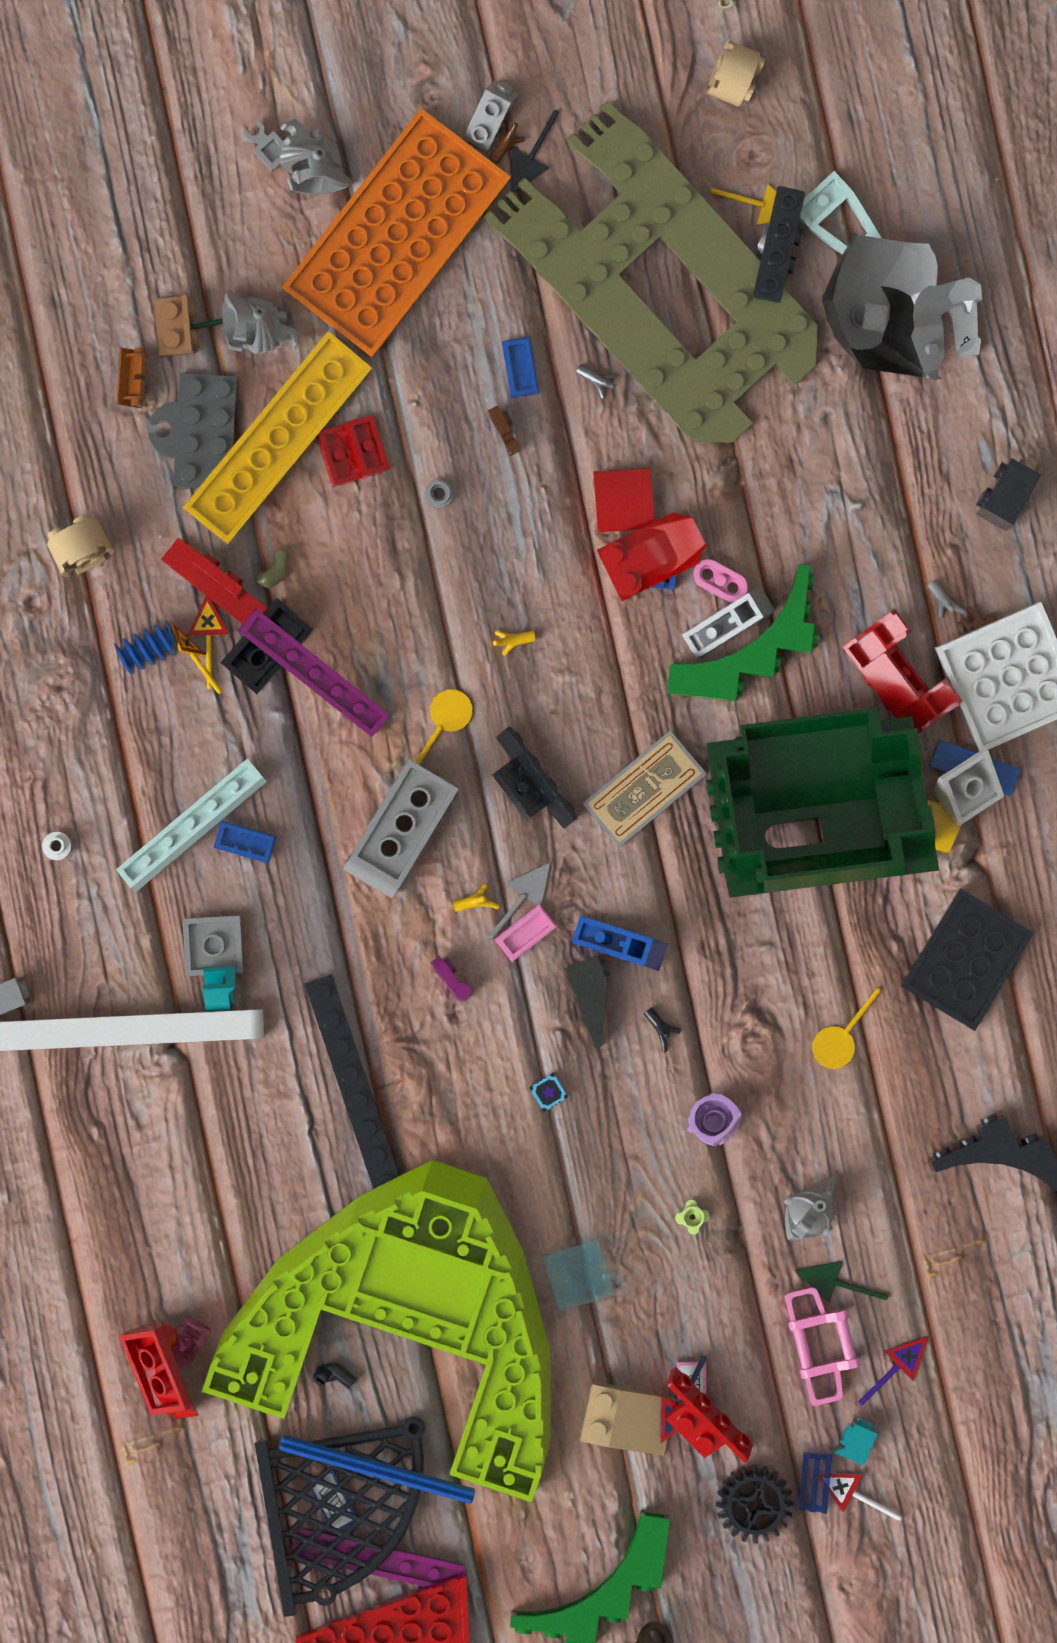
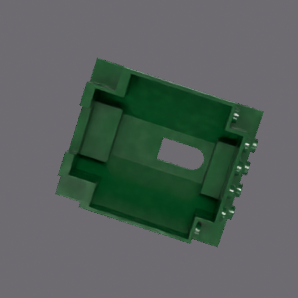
M875 707L740 725L741 736H737L736 739L707 743L711 779L706 780L708 797L713 796L714 805H710L711 821L718 824V830L713 831L715 848H721L722 856L717 857L719 874H724L729 898L940 871L935 848L936 831L931 805L928 806L921 768L922 751L918 728H914L912 716L881 720L879 708ZM820 819L824 843L775 848L767 843L765 834L773 825Z

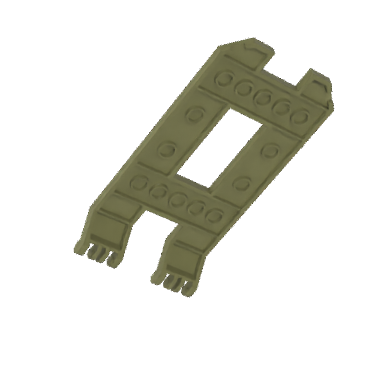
M607 101L601 106V109L606 116L615 122L611 127H606L602 120L596 114H593L589 117V120L602 135H598L589 124L584 122L581 125V130L594 142L589 147H586L575 133H572L566 141L578 155L600 171L620 193L611 204L579 231L554 203L535 189L526 178H523L518 183V187L531 199L526 205L519 201L514 192L509 191L505 196L518 210L517 213L503 199H500L497 202V206L510 219L505 224H502L491 210H488L482 217L495 232L519 251L691 442L732 443L753 424L734 402L774 365L793 386L816 366L818 325L785 288L780 303L753 297L761 261L644 131L620 113L611 102ZM659 237L736 322L697 359H694L619 276L627 266Z

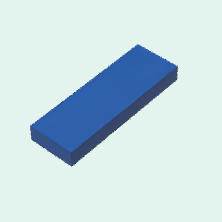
M939 739L929 767L947 773L975 755L976 752ZM991 758L1003 794L1011 796L1020 769Z

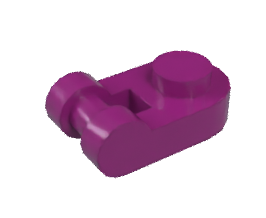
M438 956L430 962L438 976L458 1001L464 1002L470 998V986L458 981L454 975L457 969L448 957L443 960Z

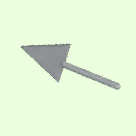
M550 863L507 882L520 892L521 896L489 935L490 939L496 937L526 898L535 905L540 904L542 906Z

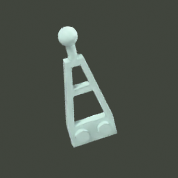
M833 171L804 198L800 221L812 234L842 255L847 246L819 226V224L845 200H847L867 233L865 236L881 238L855 193Z

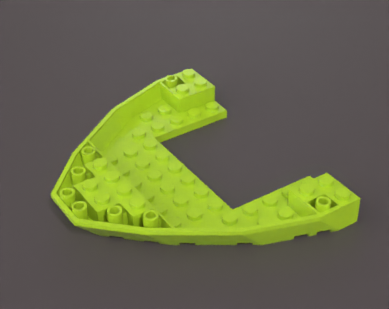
M432 1159L360 1195L277 1259L223 1331L202 1392L285 1419L320 1312L324 1310L486 1365L449 1475L532 1502L551 1443V1349L524 1250L487 1177Z

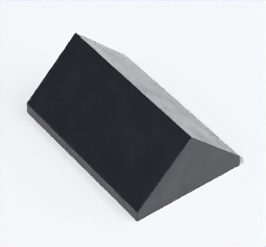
M278 598L263 613L300 644L313 630ZM245 636L239 640L220 662L256 694L281 667L278 662Z

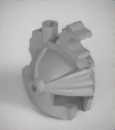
M296 119L286 121L280 127L282 131L287 130L291 133L283 141L286 145L282 146L280 164L284 170L292 174L293 178L287 179L292 192L328 194L346 189L353 183L352 179L346 176L339 167L342 162L340 152L336 149L334 143L330 142L327 138H323L321 130H312L310 132L311 137H309Z
M230 289L226 291L222 306V318L229 349L242 352V349L245 348L249 349L252 353H268V351L275 350V346L281 349L284 341L290 342L291 348L293 350L296 349L301 334L295 329L290 328V326L281 324L286 323V311H278V308L272 302L262 298L251 297L246 300L236 295Z
M832 1176L795 1195L790 1193L783 1202L787 1205L785 1228L788 1240H804L821 1234L825 1237L829 1235L833 1229L830 1224L838 1178Z

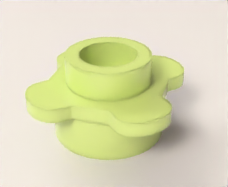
M688 1200L683 1211L676 1214L675 1220L678 1224H683L687 1227L690 1234H697L703 1222L709 1220L710 1214L707 1210L699 1208L695 1200ZM691 1214L695 1215L694 1220L690 1219Z

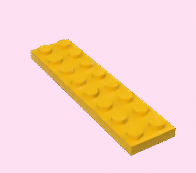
M327 331L183 508L223 542L228 544L372 367L332 333Z

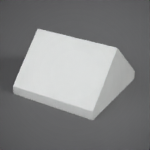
M986 748L939 777L932 791L933 795L958 826L1004 797L989 751Z

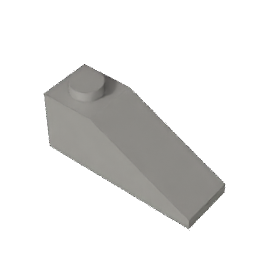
M760 587L731 603L682 634L695 658L698 659L776 611Z

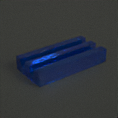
M803 1452L798 1511L806 1510L827 1514L832 1464L831 1454ZM809 1459H814L810 1504H805ZM820 1460H826L822 1505H816Z

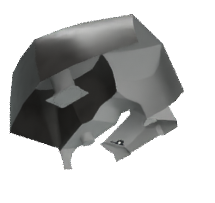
M858 233L854 234L833 271L823 294L822 302L835 339L863 369L925 377L934 380L942 379L938 375L940 364L944 359V333L941 315L946 311L952 316L956 350L959 358L979 355L981 339L978 337L977 303L982 301L981 284L971 278H959L936 284L938 266L930 244L901 242L857 235Z

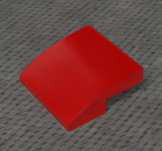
M374 415L347 421L343 425L321 430L316 436L332 488L390 470Z
M650 467L593 471L598 533L638 530L654 522Z

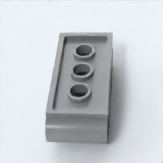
M408 758L342 869L392 898L459 788ZM417 790L424 791L427 794L426 802L422 805H414L411 802L413 792ZM401 815H408L412 819V825L406 830H401L396 826L397 818ZM384 841H395L397 843V850L393 854L383 853L381 845Z

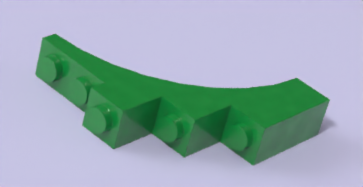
M798 564L793 586L783 610L773 624L757 640L740 651L716 661L698 664H671L667 694L735 702L736 697H742L744 680L739 679V674L773 678L774 672H779L781 665V655H776L777 650L810 654L812 648H817L819 631H814V623L803 622L804 618H809L811 601H806L807 590H812L814 583V573L809 572L810 565Z
M640 1511L636 1532L625 1556L613 1573L597 1588L578 1600L557 1608L540 1611H511L510 1628H515V1632L520 1634H532V1631L544 1632V1636L550 1638H561V1634L566 1635L565 1643H596L599 1616H604L605 1621L620 1623L621 1619L628 1620L632 1585H637L638 1590L654 1592V1588L661 1589L670 1523L669 1515Z

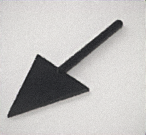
M554 110L529 156L512 147V192L520 189L518 183L523 178L530 182L549 169L546 165L535 160L534 157L558 115L557 110Z

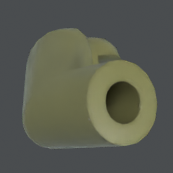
M275 551L273 566L257 574L256 581L259 586L271 588L285 579L289 552Z

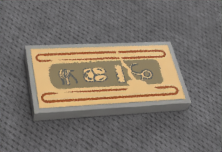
M670 730L582 804L615 844L620 847L707 773Z

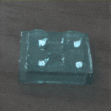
M598 1239L543 1255L560 1312L615 1295Z

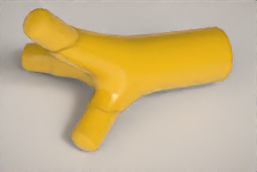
M496 630L495 634L502 639L494 640L493 645H507L502 652L504 656H507L514 647L535 642L536 639L533 630L517 634Z
M483 884L475 894L453 901L455 912L473 907L499 909L500 905L486 900V896H483L488 888L486 884Z

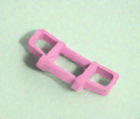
M815 1287L787 1292L784 1297L790 1318L788 1325L790 1331L794 1333L802 1366L800 1374L801 1378L805 1379L810 1402L813 1406L841 1400L843 1391L840 1371L861 1366L860 1358L856 1357L847 1321L849 1318L848 1310L841 1309L825 1312ZM812 1294L820 1314L795 1319L791 1303L792 1298ZM836 1322L845 1358L813 1365L804 1328ZM834 1372L836 1393L822 1398H815L810 1377Z

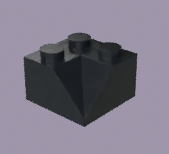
M1013 458L1007 464L1001 462L993 476L998 479L992 488L987 487L976 503V506L980 507L976 515L1004 531H1007L1014 525L1041 477V474Z

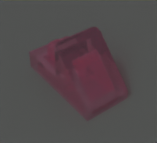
M187 1314L176 1331L177 1344L172 1350L176 1361L190 1368L212 1329Z

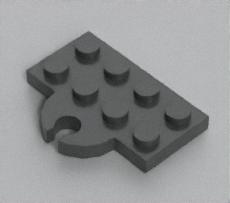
M180 373L178 401L164 404L157 408L151 416L149 424L157 425L160 422H166L171 427V431L166 437H158L155 433H148L156 451L164 457L175 459L173 488L198 489L233 447L238 382L236 376Z

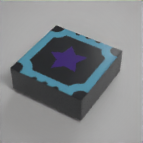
M554 1073L529 1087L543 1112L568 1098Z

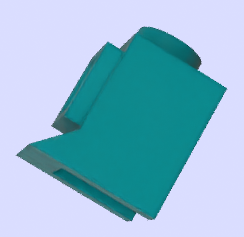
M236 966L203 968L205 981L203 995L206 1012L230 1011L231 1004H234Z
M860 1417L856 1421L853 1420L851 1424L847 1423L840 1439L841 1445L832 1448L834 1453L865 1465L878 1435L876 1430L872 1429L874 1424Z

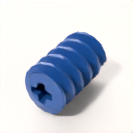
M165 620V630H162L157 624L154 625L153 635L147 629H144V639H141L136 633L133 634L132 644L126 638H123V648L121 649L114 642L117 654L124 668L130 674L135 673L134 664L141 670L145 669V660L151 665H155L156 655L162 661L166 660V651L172 656L177 655L176 639L167 620Z

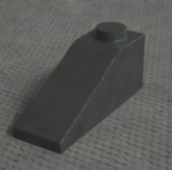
M595 956L566 967L565 971L595 1049H598L602 1045L607 994V980L605 977L610 976V972L605 960L599 961L598 957Z

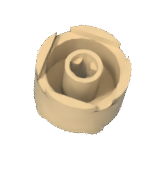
M727 40L723 47L727 50L724 56L719 55L708 84L711 87L707 90L706 94L739 107L740 104L744 105L746 101L749 102L755 85L751 84L752 79L755 78L756 74H760L765 58L760 57V53Z
M88 514L76 518L73 521V525L65 529L63 527L56 528L47 535L49 538L47 546L63 577H70L68 572L73 570L76 571L77 575L87 572L106 561L104 555L107 552L110 555L114 553V549L99 520L90 519Z

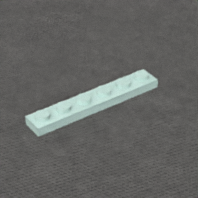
M247 758L116 870L136 893L267 781Z

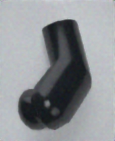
M334 1362L317 1367L314 1371L313 1380L318 1385H325L326 1382L337 1380L347 1389H350L357 1380V1377L341 1364Z

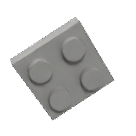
M241 916L183 919L186 976L203 975L204 967L236 966L235 973H244Z

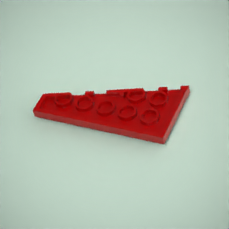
M464 1573L302 1632L296 1635V1643H470L467 1575Z

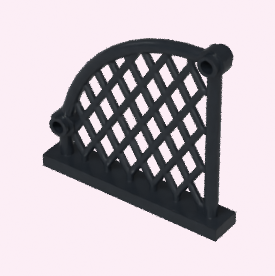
M416 1416L409 1417L402 1425L309 1441L333 1449L345 1447L346 1450L344 1452L396 1466L406 1455L412 1454L411 1471L422 1474L424 1471L422 1436L426 1431L424 1421ZM411 1423L419 1425L420 1430L418 1433L413 1434L409 1431ZM406 1436L411 1441V1448L405 1449L388 1442V1439ZM268 1440L255 1442L284 1617L296 1615V1605L316 1601L319 1605L328 1606L335 1601L337 1594L361 1582L391 1555L409 1528L418 1505L421 1490L410 1487L408 1493L400 1489L403 1486L396 1483L391 1486L379 1481L380 1478H371L359 1472L309 1458L303 1461L297 1468L279 1462V1459L298 1455L281 1451L279 1447L269 1449ZM382 1440V1443L369 1455L352 1448V1445ZM385 1448L399 1453L389 1463L375 1458ZM313 1461L327 1466L317 1476L303 1471ZM274 1467L290 1473L280 1484L275 1485ZM333 1469L347 1474L337 1485L323 1479ZM297 1476L311 1481L301 1491L287 1486ZM352 1478H357L367 1483L357 1493L343 1488ZM317 1484L331 1489L321 1499L307 1494ZM373 1486L387 1491L377 1501L363 1496ZM281 1490L294 1496L284 1507L279 1508L276 1491ZM337 1492L351 1497L341 1508L327 1503ZM393 1494L407 1499L398 1509L383 1503ZM301 1499L315 1504L305 1514L291 1509ZM357 1501L371 1506L361 1516L347 1511ZM321 1507L335 1512L325 1522L311 1518ZM377 1509L391 1514L381 1524L367 1519ZM283 1513L298 1519L285 1531H283L280 1515ZM341 1515L354 1520L345 1531L331 1526ZM397 1517H400L395 1529L388 1527ZM305 1522L319 1527L309 1537L295 1532ZM361 1524L375 1529L365 1539L351 1534ZM325 1530L338 1535L328 1546L315 1541ZM381 1532L390 1535L383 1546L371 1542ZM284 1537H291L303 1543L292 1553L287 1554ZM345 1538L359 1544L349 1554L335 1549ZM309 1545L322 1550L312 1561L299 1556ZM365 1547L378 1551L368 1562L355 1557ZM329 1553L342 1558L333 1569L319 1564ZM288 1560L297 1561L306 1565V1567L296 1576L291 1577ZM348 1562L361 1566L350 1575L339 1572ZM313 1568L326 1573L316 1584L303 1579ZM332 1577L341 1579L333 1584L328 1582ZM292 1583H298L312 1590L294 1593ZM328 1589L330 1597L322 1598L320 1590Z

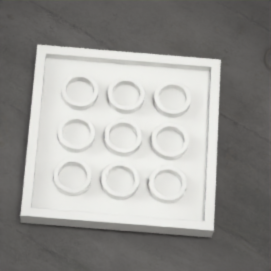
M1036 602L934 647L949 683L963 700L959 707L978 752L984 748L989 750L1057 720V638L1042 602Z

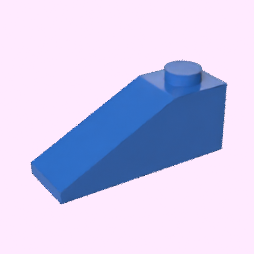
M580 916L571 942L657 971L660 970L668 946L667 943L584 916Z

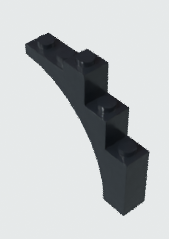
M996 1113L980 1119L982 1124L976 1126L979 1138L976 1139L975 1135L959 1141V1147L949 1150V1147L939 1149L932 1153L934 1158L928 1160L934 1172L958 1165L974 1163L1002 1164L1032 1174L1057 1192V1160L1046 1136H1038L1037 1133H1033L1020 1139L1022 1144L1018 1145L1006 1117L1003 1115L997 1116Z

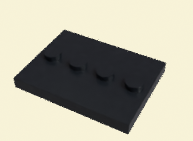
M959 888L900 987L975 1031L1034 932Z

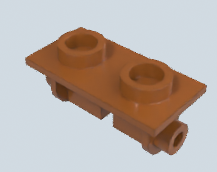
M120 347L117 405L141 408L142 402L146 400V397H144L145 380L142 379L143 374H146V360L148 358V354H145V348H134L133 350Z

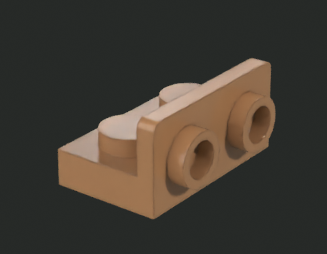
M187 293L181 294V297L154 299L159 356L169 357L194 354V346L199 345L197 329L191 328V318H196L194 300L189 301Z

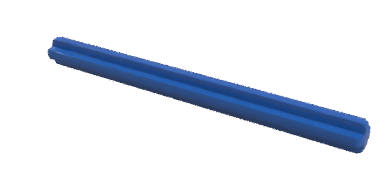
M283 1435L280 1441L279 1449L284 1452L468 1504L472 1503L474 1499L475 1489L287 1435Z

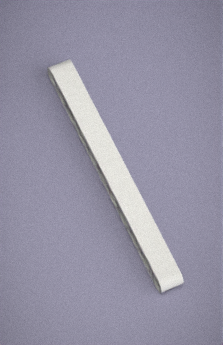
M263 1009L0 1022V1051L265 1038Z

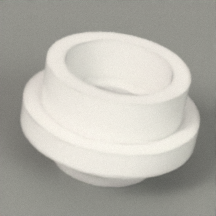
M52 832L44 838L42 849L48 858L62 860L71 851V841L62 832ZM58 840L62 846L59 851L55 852L52 850L51 845L54 841Z

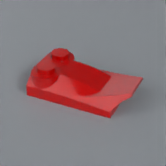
M673 512L614 542L608 543L606 546L597 549V552L623 602L699 564L706 544L692 515H680Z
M160 1322L143 1325L121 1334L119 1338L150 1415L166 1413L177 1419L198 1416L199 1414L188 1394L172 1350L177 1344L175 1329L166 1323Z

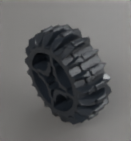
M756 1464L751 1466L752 1473H747L745 1466H741L742 1476L738 1477L736 1472L731 1471L730 1475L734 1481L732 1483L726 1479L722 1481V1484L728 1490L718 1489L717 1491L720 1497L725 1498V1500L716 1501V1507L725 1508L717 1513L718 1518L728 1517L722 1524L724 1529L734 1525L731 1535L735 1537L742 1531L741 1540L743 1542L747 1541L749 1534H752L753 1543H758V1535L760 1534L763 1535V1539L767 1542L769 1541L767 1532L772 1530L776 1537L780 1535L776 1528L778 1524L782 1528H787L788 1525L782 1517L792 1518V1512L785 1509V1507L794 1506L793 1500L785 1499L792 1495L791 1489L781 1490L787 1484L786 1479L783 1478L776 1482L779 1476L776 1470L770 1476H767L769 1468L766 1465L762 1467L761 1473H757L758 1468ZM757 1481L751 1492L746 1494L735 1493L743 1484ZM765 1484L770 1485L776 1491L778 1506L764 1499ZM758 1495L759 1502L763 1503L764 1506H756L751 1513V1506L746 1501H754ZM731 1501L738 1503V1505L746 1509L744 1524L733 1515ZM774 1514L765 1524L753 1526L759 1515Z

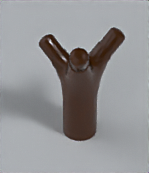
M514 122L507 133L505 127L500 128V141L489 157L493 162L499 164L505 153L513 145L525 141L523 136L513 138L518 123Z

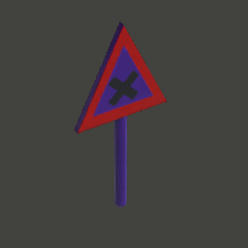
M929 1336L884 1350L896 1364L859 1400V1405H863L899 1369L914 1381Z

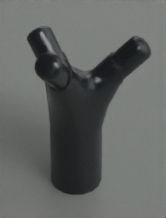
M651 1007L644 1013V1016L655 1028L661 1041L662 1052H667V1038L670 1037V1033L680 1034L681 1029L672 1027L664 1022L653 1007Z

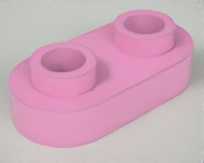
M710 559L702 560L696 565L693 577L696 584L701 588L732 603L746 595L748 589L747 582L740 574ZM704 570L712 571L713 577L710 580L703 578L702 572ZM730 583L738 586L736 593L728 591L727 586Z

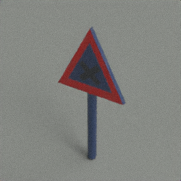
M706 1356L701 1357L691 1376L693 1384L707 1360ZM661 1395L660 1443L677 1432L666 1420V1416L669 1411L683 1402L681 1399L676 1403Z

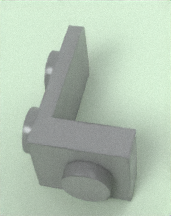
M494 80L485 89L466 130L464 139L488 151L507 111L515 104L519 93L513 91V87L508 83Z

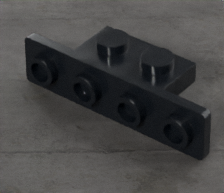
M784 186L777 187L753 292L754 298L775 303L781 302L787 273L793 274L796 257L791 256L793 246L799 247L802 230L798 229V224L805 198L804 191Z
M510 726L507 727L496 738L512 760L497 770L492 776L526 821L547 806L561 827L565 829L577 819L573 806L557 790L556 783L540 767L539 760L523 744L522 737Z

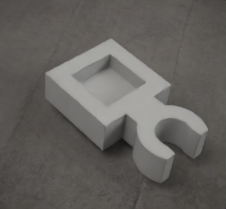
M255 120L254 123L259 128V133L257 135H250L245 129L243 131L247 141L257 143V146L253 149L254 154L273 173L281 166L280 153L282 152V146L286 144L283 143V140L274 131L267 136L262 122Z

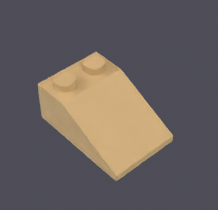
M592 1380L580 1432V1441L609 1448L664 1456L667 1439L660 1443L661 1395ZM664 1396V1397H666V1398H668V1399H670V1400L676 1402V1398H671V1397Z

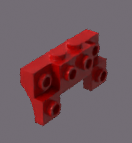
M893 609L848 642L843 648L864 675L866 683L873 687L879 695L883 706L890 710L895 718L912 716L914 728H918L919 734L957 707L963 700L946 678L930 690L896 645L897 642L912 631L898 612Z

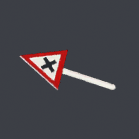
M815 1473L843 1512L853 1496L899 1521L902 1520L900 1514L855 1491L863 1474Z

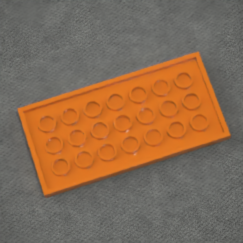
M420 108L281 288L369 357L373 358L510 182L511 176Z

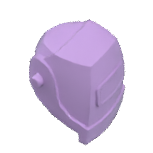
M711 1093L709 1096H705L697 1101L693 1106L688 1118L689 1127L687 1130L690 1133L694 1132L704 1143L712 1146H721L740 1126L742 1114L738 1107L723 1093Z

